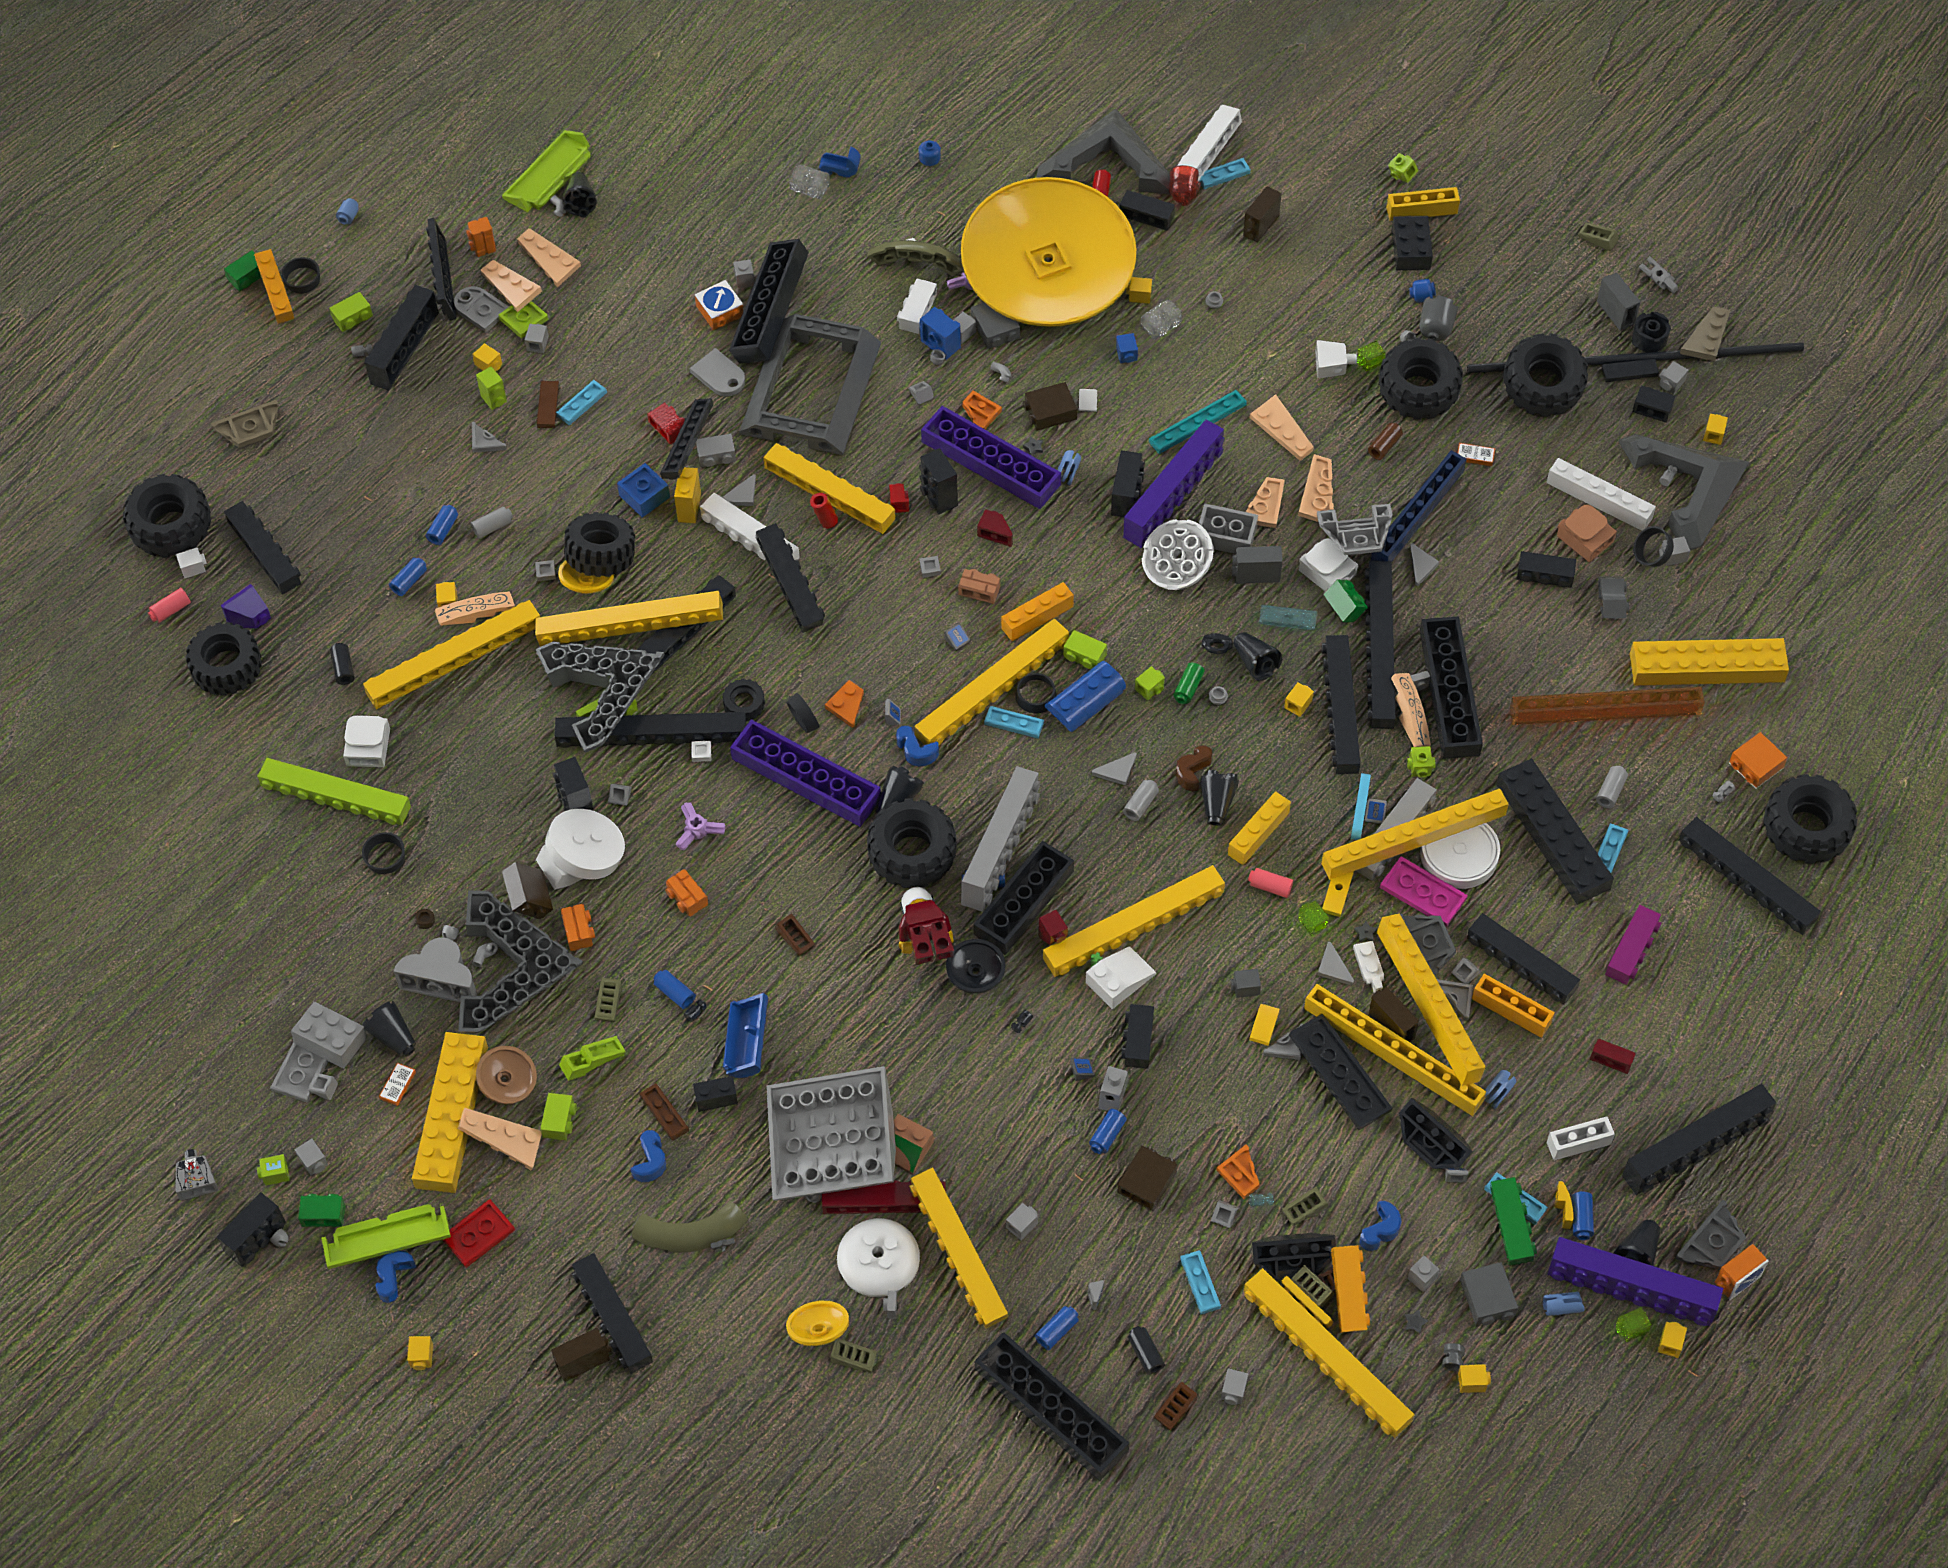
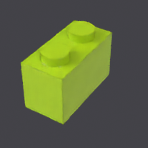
M360 292L329 307L333 321L342 332L373 316L370 304Z
M492 366L476 374L480 395L491 410L507 402L503 380Z
M1073 630L1063 649V657L1071 662L1075 661L1087 669L1095 667L1107 655L1106 643L1076 630Z
M548 1093L540 1128L543 1138L567 1141V1136L571 1134L573 1128L571 1118L572 1115L575 1116L577 1104L574 1103L572 1095Z

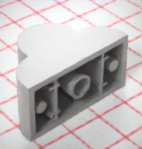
M433 939L423 947L420 954L405 956L395 966L394 974L400 990L461 1002V996H477L471 972L464 965L458 945L451 939Z

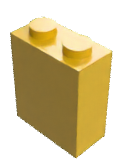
M684 467L680 478H677L674 495L678 522L696 524L701 498L698 468Z

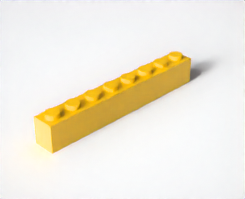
M775 443L763 457L765 469L812 495L816 493L826 494L833 507L881 534H884L895 520V509L890 504H885L876 496L864 492L860 487L849 484L847 480L835 476L829 470H824L815 462L806 460L802 455L790 451L786 446Z
M932 1167L912 1177V1185L909 1188L914 1197L918 1196L921 1202L918 1205L922 1214L928 1215L930 1219L928 1225L932 1233H937L939 1237L937 1243L941 1251L947 1252L949 1256L946 1258L951 1270H956L958 1274L956 1280L960 1288H965L967 1292L965 1298L969 1306L974 1305L977 1311L974 1315L979 1325L983 1324L985 1329L1007 1319L1008 1312L934 1168Z

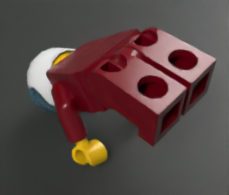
M914 887L907 890L902 897V902H900L903 916L899 925V940L901 942L898 945L902 953L911 954L913 951L916 965L933 962L934 955L930 943L932 941L936 961L954 957L952 945L954 942L953 932L951 931L952 928L948 916L935 904L933 895H930L925 889Z

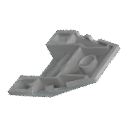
M1390 504L1372 505V518L1337 521L1335 509L1317 511L1319 526L1344 555L1382 551L1393 517Z

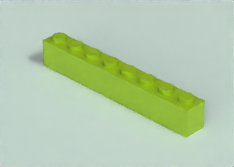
M266 758L257 776L260 785L267 790L273 789L285 795H295L302 800H313L320 805L327 804L338 810L345 809L353 814H363L371 819L384 820L392 825H403L411 808L407 796Z

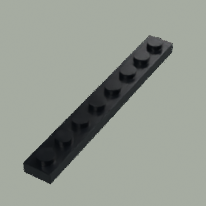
M712 398L694 400L660 472L662 479L674 480L680 478L712 409Z

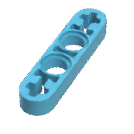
M1361 773L1351 839L1353 840L1361 839L1370 774Z

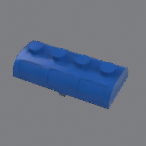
M1101 661L1068 688L1064 689L1059 695L1046 703L1045 708L1069 731L1073 732L1121 695L1123 690L1126 689V684L1122 676L1110 664Z
M765 993L730 1003L723 1069L726 1071V1075L745 1078L758 1074L761 1070L768 996Z

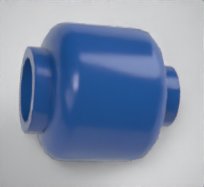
M929 140L921 143L919 146L920 162L926 166H933L939 163L941 159L939 144Z
M1429 279L1415 280L1412 287L1409 288L1410 297L1414 298L1417 303H1423L1427 297L1433 299V296H1436L1435 284Z

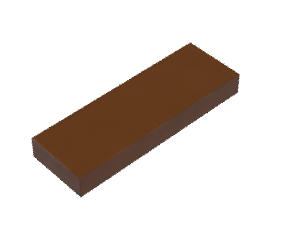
M541 381L537 428H555L559 381Z
M657 1083L639 1093L643 1102L672 1142L689 1131L688 1126Z

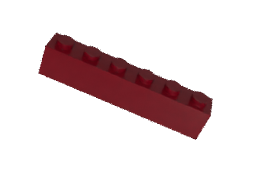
M894 1180L892 1183L822 1194L823 1214L922 1213L918 1205L921 1203L918 1196L914 1197L909 1188L912 1185L911 1181L900 1182ZM940 1180V1182H941V1184H942V1186H943V1188H944V1190H945V1192H946V1181H941V1180Z

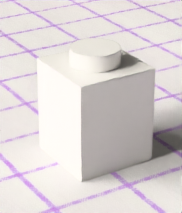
M198 548L176 554L184 579L206 572L204 565L207 562L204 554L199 553Z

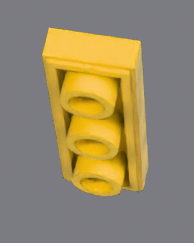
M1354 871L1331 879L1322 913L1341 917Z
M1288 1276L1282 1280L1284 1289L1292 1297L1294 1296L1302 1307L1310 1311L1322 1326L1324 1325L1326 1328H1329L1333 1324L1332 1319Z

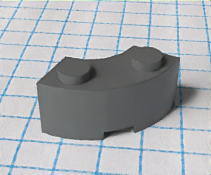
M1598 576L1599 599H1602L1603 607H1600L1603 618H1626V613H1629V602H1627L1624 593L1626 592L1627 584L1621 576Z

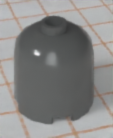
M1437 296L1436 299L1427 297L1424 300L1419 329L1426 338L1437 341L1444 340L1450 336L1458 312V306L1453 304L1454 301L1452 299Z

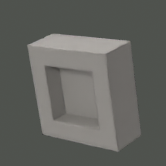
M938 556L919 559L923 578L941 575Z
M554 560L535 562L537 581L556 579Z
M1428 671L1410 675L1418 691L1429 686L1430 675Z
M888 1291V1298H884L883 1311H887V1318L896 1319L897 1291Z

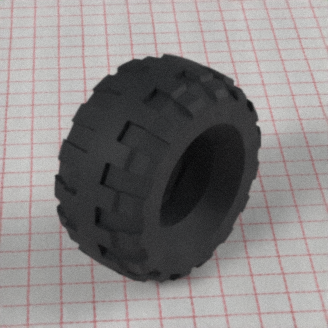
M1540 333L1533 335L1532 338L1527 337L1521 340L1511 350L1506 361L1503 374L1506 392L1510 399H1514V404L1520 409L1523 407L1531 415L1537 413L1541 414V417H1549L1551 414L1556 416L1565 413L1566 409H1572L1577 404L1585 390L1589 374L1587 372V361L1582 356V352L1577 345L1573 346L1571 340L1565 337L1564 339L1557 337L1558 334L1550 333L1549 335H1544ZM1539 368L1551 370L1559 377L1561 383L1549 387L1539 385L1531 378L1529 372Z
M1413 338L1412 341L1405 340L1394 346L1382 361L1379 374L1380 393L1388 406L1393 411L1397 410L1399 415L1404 417L1410 416L1416 420H1421V418L1432 419L1437 414H1444L1456 403L1462 387V366H1460L1459 359L1455 353L1449 351L1448 346L1443 343H1436L1435 340L1429 338L1428 340H1421V338ZM1413 376H1422L1430 379L1434 385L1427 387L1416 386L1407 382L1406 379Z
M159 474L155 478L151 479L149 477L143 480L144 482L141 485H136L132 489V495H128L124 504L123 520L133 543L138 548L144 550L145 553L153 556L158 554L162 558H170L171 555L196 548L198 542L204 540L208 533L207 530H209L211 525V511L204 492L201 488L197 487L195 482L188 478L183 479L182 476L177 474H171V476ZM165 513H182V516L172 523L165 525L154 524L156 519Z
M1809 774L1799 775L1796 779L1792 777L1783 781L1781 786L1776 787L1771 794L1764 815L1766 835L1771 843L1776 844V850L1781 854L1789 855L1791 860L1796 862L1797 860H1802L1805 864H1813L1816 861L1820 863L1826 862L1836 855L1839 856L1851 842L1857 826V809L1854 802L1850 801V794L1846 789H1841L1836 781L1832 779L1831 781L1826 780L1824 776L1817 774L1814 777L1809 776ZM1800 812L1814 814L1824 822L1826 828L1820 831L1804 829L1796 823L1793 815Z
M913 798L905 799L901 803H898V801L888 805L887 809L883 808L876 815V819L870 824L867 837L868 856L874 866V870L882 878L885 877L887 882L895 886L900 884L903 888L911 889V886L926 887L929 882L935 883L941 879L943 873L949 871L953 865L957 849L956 831L954 830L953 822L950 817L944 814L941 808L936 805L931 806L928 801L920 799V802L913 801ZM906 837H919L930 844L925 852L915 856L901 854L894 848L900 840Z

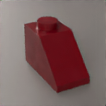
M985 509L977 525V536L1012 547L1013 534L1003 515L996 511Z
M1057 910L1039 918L1038 936L1049 945L1061 943L1068 936V927Z

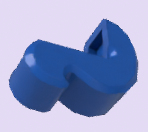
M850 147L848 157L828 152L824 153L819 169L828 175L835 172L839 176L851 177L858 170L861 160L860 153L853 147Z
M905 725L897 729V745L899 748L904 746L905 758L911 765L917 767L926 766L936 761L939 756L938 742H933L920 748L912 727Z
M647 1130L640 1136L641 1146L648 1162L630 1168L633 1178L640 1182L653 1181L662 1176L666 1169L665 1154L660 1149L662 1148L661 1139L658 1133L653 1130Z
M1378 1201L1376 1209L1382 1221L1362 1229L1360 1245L1363 1249L1367 1251L1376 1250L1379 1248L1380 1241L1388 1242L1398 1236L1402 1220L1399 1211L1392 1203Z
M396 1251L385 1254L378 1260L376 1269L382 1283H376V1291L383 1302L391 1303L397 1299L396 1271L416 1268L412 1255L405 1251Z

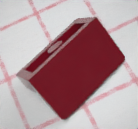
M1597 1039L1590 1060L1628 1074L1636 1053L1602 1039Z

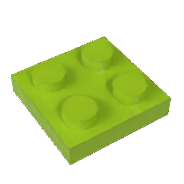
M532 301L518 312L511 305L498 315L499 320L521 339L526 336L529 324L542 325L548 320V315Z

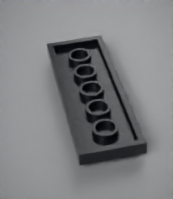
M435 218L427 219L428 227H426V231L430 237L428 245L432 251L430 259L434 266L431 267V270L435 277V281H433L434 288L437 291L435 299L438 305L441 304L443 314L447 315L449 320L452 321L457 319L446 238Z
M1323 1014L1289 1033V1037L1358 1130L1392 1111V1106Z

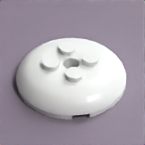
M1175 519L1158 526L1147 538L1143 547L1142 566L1148 578L1159 587L1169 590L1190 587L1203 578L1213 559L1212 540L1207 531L1194 521ZM1179 554H1182L1181 559H1176Z
M883 1218L869 1219L852 1227L842 1238L837 1252L838 1269L847 1285L856 1292L870 1297L888 1296V1291H898L908 1286L914 1279L920 1263L919 1247L912 1233L900 1223ZM879 1252L883 1254V1256L879 1258L873 1256L875 1253Z

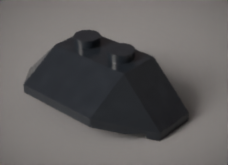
M1411 1098L1399 1112L1403 1142L1433 1169L1461 1167L1473 1153L1470 1146L1459 1133L1433 1110L1416 1099Z
M1303 1233L1270 1236L1252 1242L1253 1263L1260 1269L1263 1268L1275 1281L1283 1280L1286 1276L1292 1279L1304 1265L1318 1276L1332 1261L1331 1248L1336 1247L1335 1235ZM1305 1273L1301 1278H1306L1308 1274Z

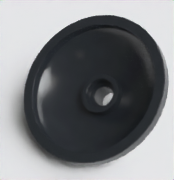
M969 939L963 941L953 948L954 957L947 958L946 972L949 980L955 987L967 993L987 992L995 988L1005 974V958L996 945L986 940Z

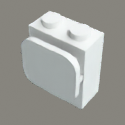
M1323 539L1320 543H1316L1299 560V571L1325 592L1337 579L1350 581L1357 575L1358 564L1350 559L1348 555H1344L1331 539Z
M352 716L348 719L343 755L346 766H385L390 734L388 719L379 716Z

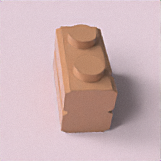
M964 569L958 586V595L994 604L1000 590V578L995 574L987 575L980 573L976 569Z

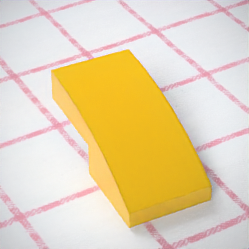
M1260 1004L1250 1035V1041L1269 1046L1280 1009Z
M1559 1181L1556 1188L1555 1208L1563 1209L1562 1228L1571 1229L1573 1223L1572 1202L1565 1184Z

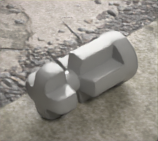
M367 344V348H364L363 345L352 346V356H364L365 352H368L370 355L372 352L371 344Z
M1673 465L1667 467L1668 469L1659 480L1663 486H1669L1673 476L1677 473V467Z
M1726 781L1718 789V792L1713 793L1715 801L1721 802L1725 796L1727 797L1735 790L1734 784Z

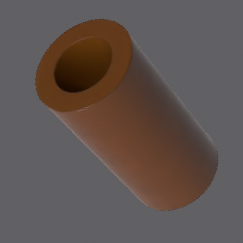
M1389 423L1369 446L1368 452L1374 459L1382 460L1403 435L1401 426L1396 423Z

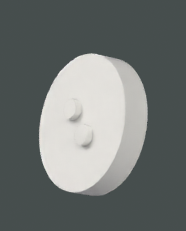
M571 809L560 813L552 821L545 840L546 850L551 860L564 872L582 879H599L610 875L618 867L625 850L624 838L619 828L604 815L587 809Z
M1487 823L1421 846V861L1427 872L1454 888H1472L1487 881L1496 870L1500 856V844L1494 830Z

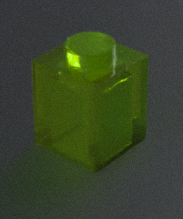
M1377 341L1371 342L1358 348L1357 363L1367 372L1382 364L1386 352Z
M1316 900L1310 904L1305 903L1302 905L1298 914V920L1311 936L1328 927L1329 917Z
M1642 1307L1619 1316L1616 1330L1628 1342L1649 1333L1652 1324Z

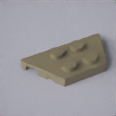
M277 400L213 422L211 425L213 430L241 448L274 436L279 405Z

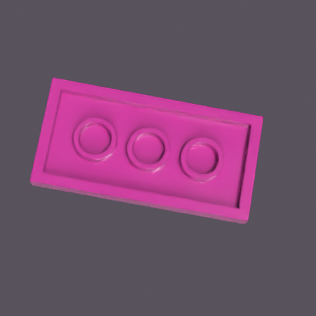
M1402 856L1380 884L1381 889L1426 916H1441L1445 927L1449 925L1468 897L1465 893Z

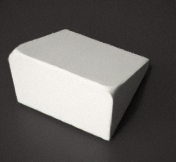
M1096 389L1079 390V411L1097 412Z

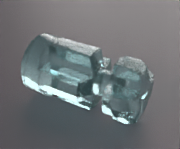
M1268 1193L1267 1197H1264L1263 1194L1249 1195L1250 1207L1264 1206V1202H1268V1205H1273L1274 1197L1271 1193Z

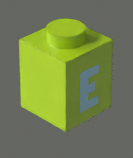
M284 1154L259 1159L260 1167H257L258 1178L263 1180L265 1186L290 1181L288 1163Z

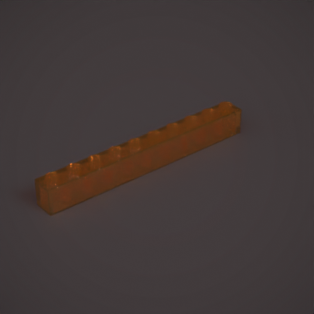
M1702 687L1512 697L1510 715L1512 725L1701 715L1705 701Z

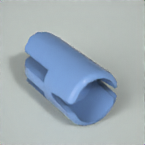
M1072 450L1064 453L1058 467L1060 472L1064 469L1061 477V482L1063 483L1069 472H1071L1067 482L1068 485H1071L1081 461L1079 453L1072 459L1074 453Z
M1501 1070L1485 1089V1101L1488 1104L1494 1101L1491 1104L1493 1109L1497 1108L1516 1084L1514 1076L1508 1080L1511 1073L1506 1070Z
M1579 1292L1549 1294L1543 1297V1308L1547 1310L1545 1312L1547 1316L1581 1313L1585 1310Z

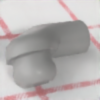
M493 942L480 946L477 949L472 964L476 967H481L484 958L494 955L498 950V946Z

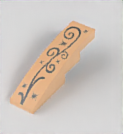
M510 591L453 602L436 608L435 613L440 626L475 623L477 618L494 617L496 612L508 611L514 608L515 604Z
M1395 673L1391 679L1398 691L1395 699L1402 711L1399 719L1414 747H1428L1431 745L1428 725L1413 680L1409 673Z

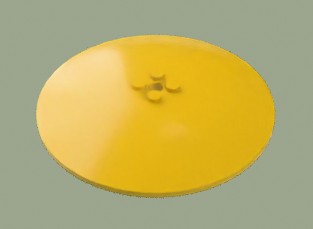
M1040 177L1009 184L992 193L975 209L963 231L961 261L964 273L972 289L981 300L996 312L1025 324L1049 327L1064 326L1096 316L1111 306L1122 295L1134 272L1136 242L1128 219L1121 209L1106 195L1088 185L1070 179ZM1049 257L1053 260L1051 262L1044 261V258Z

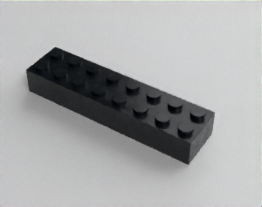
M800 239L771 242L769 244L729 349L739 364L768 361L809 254Z
M1459 616L1422 619L1419 632L1426 671L1430 675L1429 687L1442 759L1480 756L1483 742Z
M1531 758L1500 772L1496 783L1497 787L1501 789L1507 802L1577 905L1611 890L1614 877L1534 760Z
M1761 1083L1629 1158L1622 1177L1636 1196L1642 1192L1646 1194L1657 1183L1663 1184L1667 1182L1671 1175L1675 1173L1677 1175L1681 1174L1692 1163L1696 1165L1706 1155L1710 1154L1712 1156L1721 1149L1720 1147L1724 1145L1730 1146L1741 1135L1744 1137L1749 1135L1755 1127L1765 1126L1770 1121L1769 1118L1774 1113L1773 1109L1777 1102Z
M1005 1332L975 1360L976 1372L1099 1481L1129 1451V1442Z

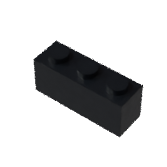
M1130 190L1126 191L1119 205L1127 219L1168 231L1175 217V204Z
M1521 551L1516 579L1524 582L1572 588L1577 559Z
M1130 1004V1011H1126L1125 1023H1128V1029H1124L1123 1041H1127L1126 1047H1122L1121 1059H1125L1124 1067L1149 1068L1154 1006Z

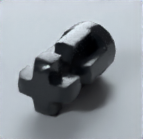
M699 999L697 1006L692 1005L684 1013L685 1018L689 1022H693L701 1014L700 1009L705 1010L707 1008L706 1003Z
M1024 1010L1017 1018L1018 1023L1013 1022L1011 1024V1029L1016 1033H1020L1022 1031L1021 1026L1025 1027L1033 1019V1015L1028 1010Z

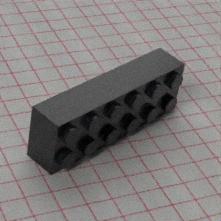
M414 285L412 290L408 292L405 301L400 304L396 315L391 318L387 329L383 330L381 338L374 344L372 352L365 358L364 362L371 385L390 391L439 314L433 290Z
M1042 840L973 924L974 936L993 943L1000 949L1002 954L1006 955L1074 872V860Z

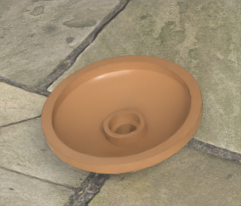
M495 1047L486 1052L477 1065L476 1081L481 1092L487 1098L499 1104H515L524 1100L530 1095L536 1084L537 1072L532 1059L524 1051L516 1047ZM501 1077H505L507 1082L501 1081Z

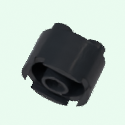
M1651 312V314L1642 313L1635 321L1632 333L1633 346L1647 353L1659 352L1664 349L1671 330L1668 318L1658 312Z

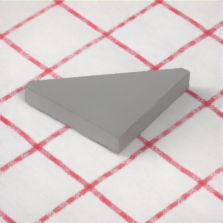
M472 422L473 453L506 450L505 443L500 442L494 435L487 430H483L475 422Z
M756 475L750 476L722 498L733 505L753 506Z
M1412 543L1410 545L1415 585L1418 586L1439 565V561Z
M1137 753L1129 754L1093 769L1092 776L1126 785Z
M1328 942L1317 975L1353 986L1354 979L1332 943Z
M1437 979L1450 1003L1465 1020H1469L1473 985Z
M1289 1032L1277 1040L1275 1044L1264 1049V1056L1301 1059V1051L1289 1037Z

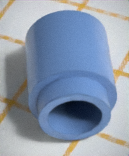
M350 198L343 201L336 213L338 221L342 224H351L358 212V203Z

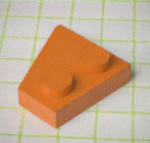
M972 391L962 402V406L972 422L985 430L1002 412L1001 406L975 391Z
M848 680L825 704V709L853 728L864 690Z
M1247 1144L1217 1167L1216 1171L1243 1199L1259 1188V1180L1255 1174V1167Z

